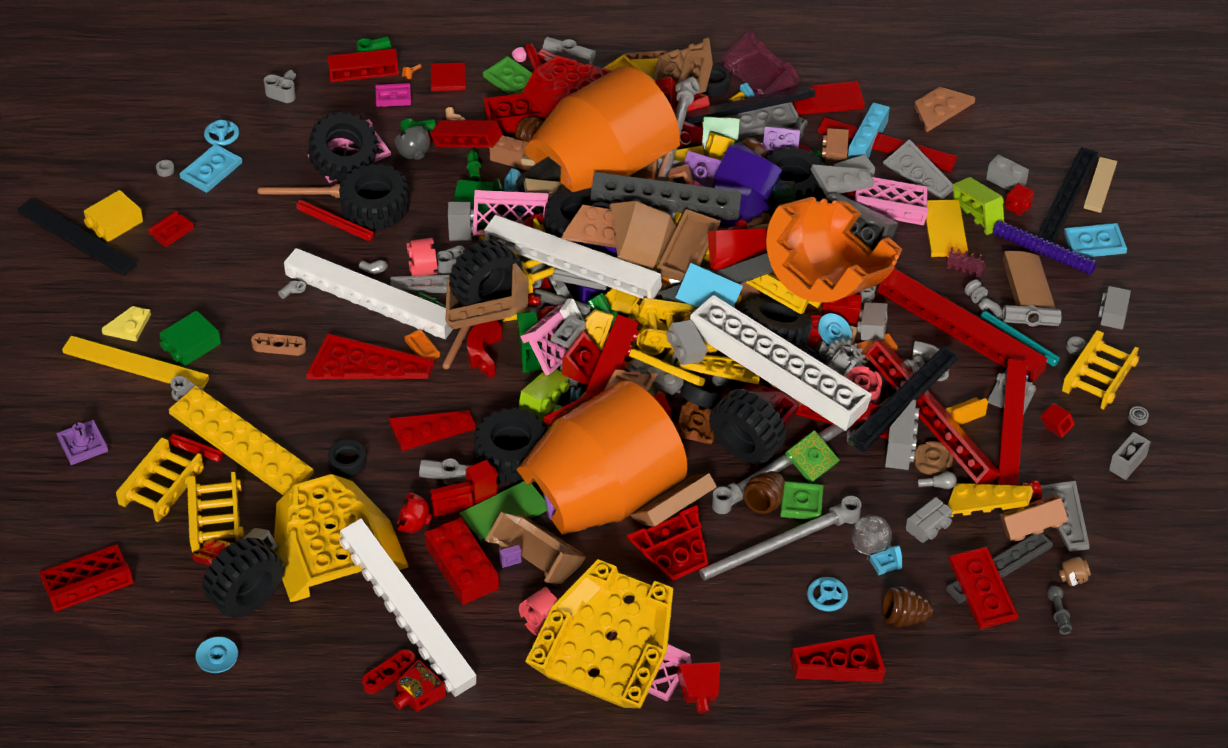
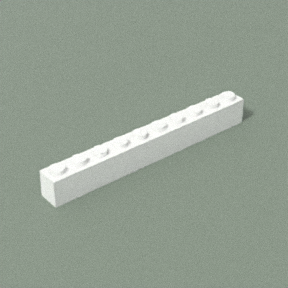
M495 215L484 229L485 240L499 241L516 254L642 299H654L662 287L661 274L656 271L595 251L572 241L563 240L555 235L533 229L507 218Z
M297 248L284 262L285 274L290 278L303 281L307 285H312L322 291H327L337 297L349 300L354 304L374 310L386 317H391L401 323L411 325L418 330L421 329L443 339H446L453 330L445 321L446 308Z
M359 519L340 530L341 539L339 542L344 550L348 549L353 563L356 566L359 565L364 578L372 582L377 596H382L387 610L390 613L393 611L398 625L401 628H405L408 632L407 636L411 643L417 644L424 660L427 659L431 664L430 667L433 673L441 677L442 682L445 683L446 691H451L454 697L476 685V674L364 521Z

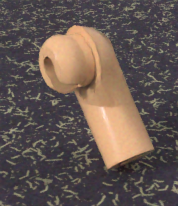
M452 107L446 108L447 120H465L461 115L454 114Z

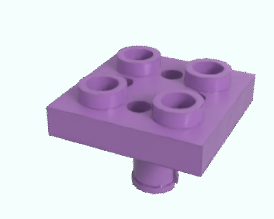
M765 126L763 145L767 149L768 155L775 150L779 151L781 148L788 149V145L789 148L792 146L795 149H799L801 130Z
M688 151L684 165L688 164L689 168L694 170L692 174L694 181L698 180L701 186L711 188L721 161Z
M94 420L86 423L78 422L77 426L74 424L72 428L56 433L70 465L108 452L107 445Z

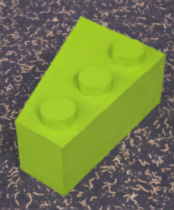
M971 177L952 184L954 200H959L960 207L967 214L971 213L975 217L974 222L981 224L985 228L984 233L986 235L994 233V227L999 220H1002L1004 223V200L1001 195Z
M554 370L549 375H545L543 371L521 391L518 410H528L529 414L533 413L538 416V419L543 421L544 417L550 414L562 396L567 393L570 386L568 383L569 378L562 375V372L559 370Z

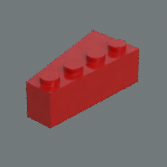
M874 634L792 649L790 662L795 679L882 682L885 675V667Z

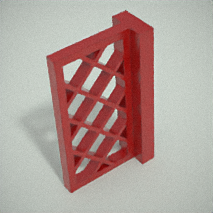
M117 544L39 572L54 612L134 584L130 568L126 564ZM116 552L113 559L106 558L107 555ZM90 561H96L93 566L86 565ZM101 563L109 564L106 569L99 567ZM70 568H77L74 573L66 572ZM82 570L89 571L86 576L79 575ZM51 575H57L54 580L45 578ZM62 577L69 578L67 583L59 581Z

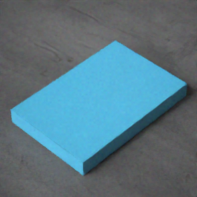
M214 144L180 173V178L207 193L242 164V158Z
M1117 223L1064 228V235L1070 252L1075 251V254L1080 253L1081 256L1096 257L1126 254L1127 247Z
M690 263L675 298L699 308L714 295L734 307L743 286Z

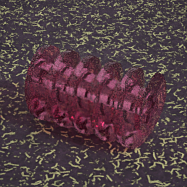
M951 246L947 258L948 269L951 270L955 266L956 272L962 268L963 274H966L969 270L970 276H973L976 272V277L980 278L985 270L988 256L983 261L981 254L976 259L974 252L969 257L967 250L962 255L960 248L955 253L953 246Z

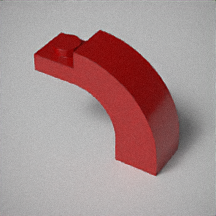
M497 320L474 325L467 338V355L471 368L478 367L480 372L485 373L488 378L495 376V363L485 350L491 344L502 340V326Z

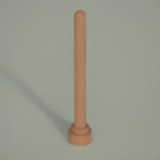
M335 184L332 187H260L257 192L260 195H332L335 198H340V184Z
M762 211L761 216L755 217L747 224V228L770 223L771 217L769 213ZM734 226L729 227L725 230H732Z
M470 326L460 329L442 365L444 369L450 368Z

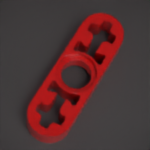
M402 650L366 673L362 678L364 691L369 694H375L400 678L416 662L415 654L410 650ZM387 668H392L395 670V672L391 675H385L383 673V671Z

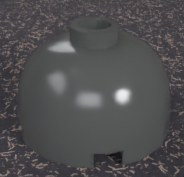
M422 126L405 130L406 134L402 136L400 134L397 135L394 144L404 158L422 159L430 148L431 140L429 133Z

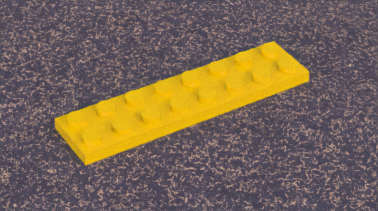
M194 386L169 408L170 415L283 496L293 485L305 482L314 474L313 468L197 386Z

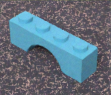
M873 102L849 146L848 160L864 154L869 159L878 132L882 133L888 123L890 107Z

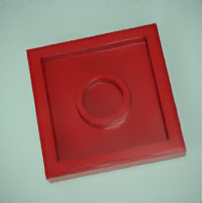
M465 63L431 64V91L466 90Z

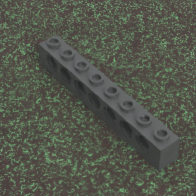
M594 172L590 201L604 203L637 201L654 209L670 211L672 213H684L687 209L711 218L738 220L742 192Z

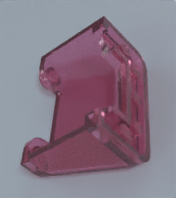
M751 30L721 57L724 63L722 66L729 73L732 71L744 83H748L751 89L756 92V96L788 90L790 87H795L801 82L794 67L788 62H782L765 47L762 41L760 42L756 39V34Z

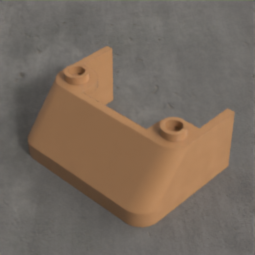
M515 263L512 270V296L464 307L453 296L448 278L446 323L452 329H458L509 318L522 312L528 305V277Z
M501 512L485 539L487 542L499 544L500 550L519 545L521 556L544 571L546 576L544 581L555 586L562 584L586 559L583 553L535 521L521 515Z

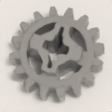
M843 338L840 341L836 339L827 348L828 351L825 353L828 356L826 362H830L835 354L841 350L857 362L854 367L865 366L867 363L864 360L866 355L861 354L863 349L856 348L857 343L852 345L851 340L845 342Z

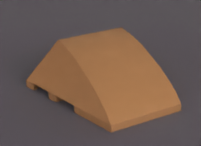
M709 38L703 39L702 43L696 45L693 43L689 44L688 48L681 51L676 49L659 56L653 79L659 80L672 77L677 84L694 77L700 87L699 93L706 92L713 65Z
M637 201L611 203L609 206L610 211L613 213L612 225L615 226L616 232L614 237L617 256L646 269L653 270L676 230L671 216Z

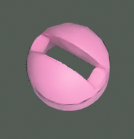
M523 47L516 48L512 52L515 61H525L527 54Z

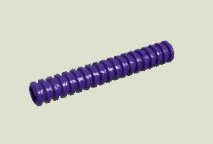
M999 220L994 227V235H999L1000 238L1004 237L1005 240L1009 239L1010 242L1014 241V244L1019 243V246H1024L1026 249L1030 248L1031 251L1035 250V253L1040 252V255L1045 254V257H1050L1052 260L1056 259V262L1061 261V264L1066 263V266H1071L1073 269L1076 268L1077 271L1082 270V273L1087 272L1089 276L1096 268V260L1091 261V258H1086L1084 255L1081 256L1080 253L1075 254V251L1065 250L1063 246L1055 245L1054 242L1049 243V240L1044 241V238H1039L1037 235L1034 236L1033 233L1029 234L1028 231L1023 232V229L1019 230L1018 227H1013L1011 224L1008 225L1007 222L1003 223L1002 220Z

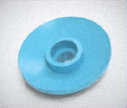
M829 313L820 318L818 332L828 345L836 339L840 341L843 338L845 342L852 339L851 328L841 316Z
M225 637L209 638L201 643L196 651L198 666L210 673H220L230 669L238 658L237 646L233 641Z

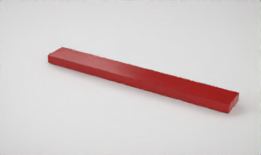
M824 117L818 128V133L827 135L828 128L849 130L848 142H852L859 127ZM878 133L872 149L892 155L907 141ZM915 144L937 168L952 172L957 156Z
M1008 359L999 459V471L1001 474L998 476L997 485L1018 486L1027 361Z

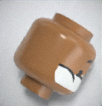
M1080 557L1064 561L1062 569L1059 570L1062 582L1067 581L1069 586L1085 583L1088 581V576L1091 575L1087 561H1083Z

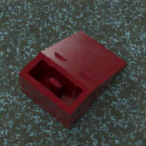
M747 382L742 388L748 392L756 393L757 396L763 397L768 404L770 403L773 409L778 411L780 418L783 419L784 427L795 417L800 405L785 393L760 384Z

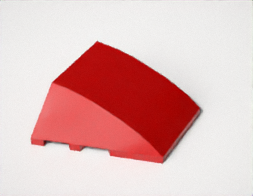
M698 505L680 512L678 516L646 530L643 528L626 536L672 582L708 566L705 543L701 532L702 527L698 516Z

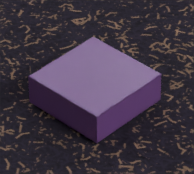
M519 545L499 550L502 568L522 562Z

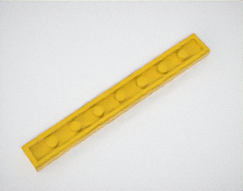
M74 336L69 338L62 349L63 353L169 384L172 378L183 376L194 385L204 389L209 380V375Z

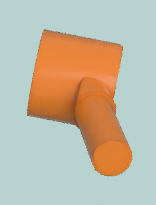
M421 64L411 68L403 67L402 77L406 76L407 79H412L413 72L422 67Z

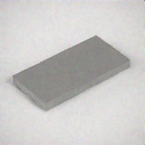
M792 102L731 115L730 118H740L739 139L764 134L765 126L793 128L799 115Z

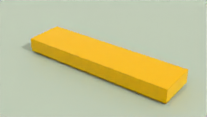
M631 349L629 356L695 385L703 386L705 378L640 350Z

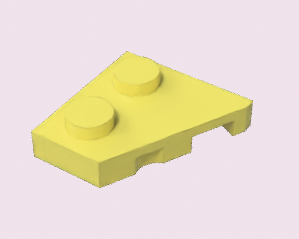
M132 306L102 328L103 335L137 342L151 316V312L149 309Z

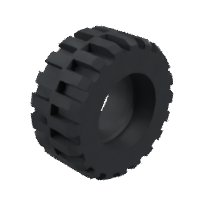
M336 112V115L330 113L326 115V119L324 117L319 119L318 123L312 128L308 145L310 163H313V168L316 171L319 170L321 176H328L331 181L336 179L341 182L348 173H351V170L358 169L362 165L369 166L373 164L377 153L378 139L373 127L369 128L370 123L366 120L362 121V117L358 115L353 116L349 112H346V114ZM336 138H344L352 141L359 151L351 156H340L333 153L328 148L327 143Z
M790 147V149L781 148L779 151L775 150L765 157V159L782 169V173L769 199L764 200L769 207H774L776 210L780 205L805 198L815 197L818 202L824 198L825 194L813 175L811 167L812 165L825 166V164L813 152H806L802 148L795 149V147ZM795 178L802 182L790 183L782 179Z
M375 163L369 166L362 165L358 169L351 170V173H348L340 184L341 211L348 221L368 228L371 231H374V229L384 230L385 227L390 228L394 226V223L398 224L407 214L410 205L407 180L401 172L395 171L394 167H386L385 164L375 165ZM374 194H379V195H384V196H385V197H382V198H380V199H365V198H364V197H366V196L374 195Z
M565 187L564 190L560 189L555 192V195L553 194L545 205L544 227L546 233L561 238L571 223L568 218L575 217L582 205L591 206L597 203L596 201H590L591 188L571 192ZM572 241L573 243L579 244L581 246L585 245V243Z
M482 240L479 243H474L469 249L463 250V254L456 258V263L451 268L452 273L449 275V286L453 296L464 306L512 296L513 264L516 263L523 271L519 258L503 243L496 240ZM490 271H492L490 276L483 283L480 284L484 276Z
M766 296L751 298L743 304L741 313L799 349L803 345H807L812 329V321L805 311L799 314L777 300Z
M745 389L729 391L710 412L709 423L714 437L719 440L721 446L727 449L726 451L746 463L761 464L766 462L785 441L786 427H784V421L780 418V414L763 397L757 396L752 391L748 392Z
M504 408L500 412L494 411L490 413L489 417L483 418L481 420L482 423H479L476 427V432L474 433L476 463L487 460L491 466L496 468L498 473L496 479H500V482L506 483V481H511V483H517L519 480L523 482V478L516 469L548 429L545 427V423L538 419L537 415L529 414L528 410L522 409L520 411L518 408L507 410ZM507 440H518L527 444L525 447L514 451H507L497 447L498 444Z
M253 537L242 538L236 543L229 544L228 548L221 550L220 554L214 557L211 561L212 564L206 569V575L203 577L202 584L204 595L223 615L233 618L244 617L245 614H251L255 609L261 608L266 601L268 602L271 599V595L276 593L278 585L282 582L284 566L280 557L264 541Z

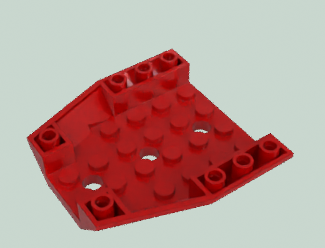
M557 55L534 70L522 94L546 119L560 100L611 71Z

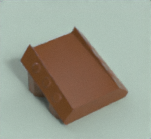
M690 401L686 402L684 406H679L673 424L680 438L712 444L714 435L709 423V416L712 410H699L698 406Z

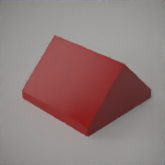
M584 331L578 335L563 355L562 375L588 385L601 356V351Z

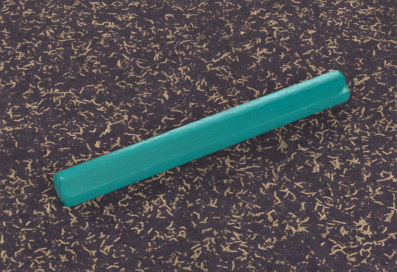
M987 311L981 314L980 319L1047 358V363L1055 367L1059 363L1060 358L994 315Z

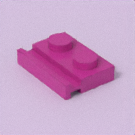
M410 83L376 85V107L411 105Z

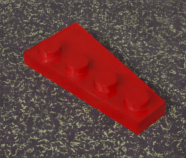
M469 410L389 418V424L401 451L476 429Z

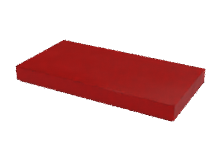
M858 81L810 85L809 87L815 90V96L793 102L798 115L865 108Z
M987 547L949 556L950 565L979 630L1018 619L1019 616Z

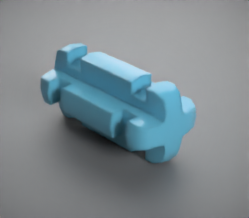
M748 83L740 85V91L745 94L746 99L755 97Z

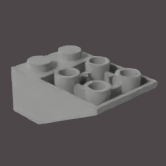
M912 400L890 426L885 467L909 470L910 462H914L915 451L913 450H916L917 438L914 435H917L918 423L915 420H918L919 416L916 400Z

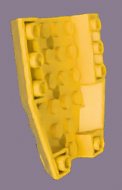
M333 474L293 485L276 503L274 540L278 547L273 551L283 562L284 575L282 576V581L290 603L310 597V586L362 571L359 565L356 566L353 563L348 549L344 550L339 542L341 539L340 530L359 519L364 521L399 570L409 568L391 521L353 481ZM318 494H321V495L324 496V497L321 498V499H316V498H314V496H316V495H318ZM329 524L335 525V527L332 529L326 528V526ZM340 555L348 556L346 559L343 560L337 558Z
M598 559L552 606L525 662L550 679L620 707L641 708L667 653L674 589L656 581L649 585L618 573L616 566ZM628 595L635 597V600L630 604L624 602V598ZM613 631L618 634L614 640L606 638L609 632ZM593 668L600 670L599 675L596 677L589 676V671Z

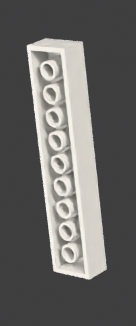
M711 296L691 314L690 320L693 321L703 341L846 431L867 410L872 396L871 393L718 297Z

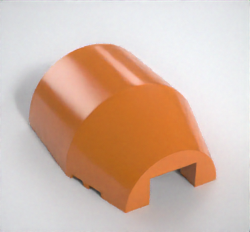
M621 66L560 100L526 145L525 155L535 163L550 157L561 166V184L571 192H576L592 187L594 172L621 176L632 175L679 147L680 133L673 109L656 83L636 68Z
M809 197L778 206L770 220L766 240L767 253L771 267L780 282L800 298L824 303L836 301L867 290L886 279L893 271L902 248L888 237L881 239L872 251L850 232V229L861 215L857 209L848 202L833 200L832 203H827L826 199L818 202L815 197Z
M620 381L555 420L516 470L527 485L534 481L537 482L556 510L551 520L560 533L564 535L585 530L588 527L602 526L606 523L624 520L638 509L683 482L687 474V458L681 438L674 424L656 399L641 386L630 381Z

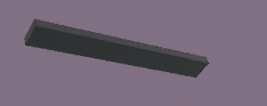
M806 85L688 111L684 121L695 124L704 122V116L726 117L812 98L815 96V90Z
M1081 147L1037 235L1039 238H1044V241L1049 240V243L1054 242L1055 244L1097 159L1098 152Z
M31 198L18 208V213L123 276L137 266L136 261Z
M943 346L848 438V443L864 453L890 428L912 400L917 401L958 361L959 355Z

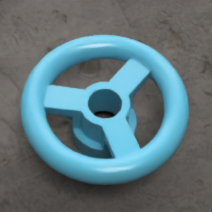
M228 120L212 122L204 131L206 141L212 145H229L239 136L238 126ZM234 131L233 136L225 140L227 133ZM209 133L217 134L219 141L212 139Z
M822 577L814 580L809 585L807 597L815 608L822 611H835L846 604L848 591L841 581L832 577ZM820 585L821 596L816 600L813 596V591ZM837 587L841 590L842 593L836 591ZM826 600H840L834 605H823Z

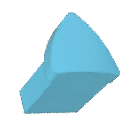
M899 545L870 555V562L878 575L902 569V554Z

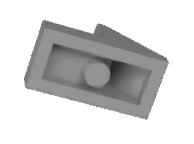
M569 315L551 337V341L569 348L578 335L585 330L586 322Z

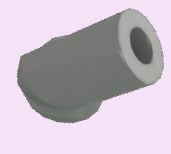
M378 260L371 264L361 261L359 264V269L372 275L379 274L388 267L387 262L383 260Z
M291 281L278 291V294L282 299H285L291 293H302L305 291L306 284L303 281Z
M984 298L978 304L982 311H986L989 308L995 317L1002 319L1003 310L997 303Z

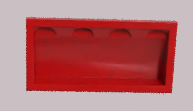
M768 228L707 232L711 270L724 269L766 254Z

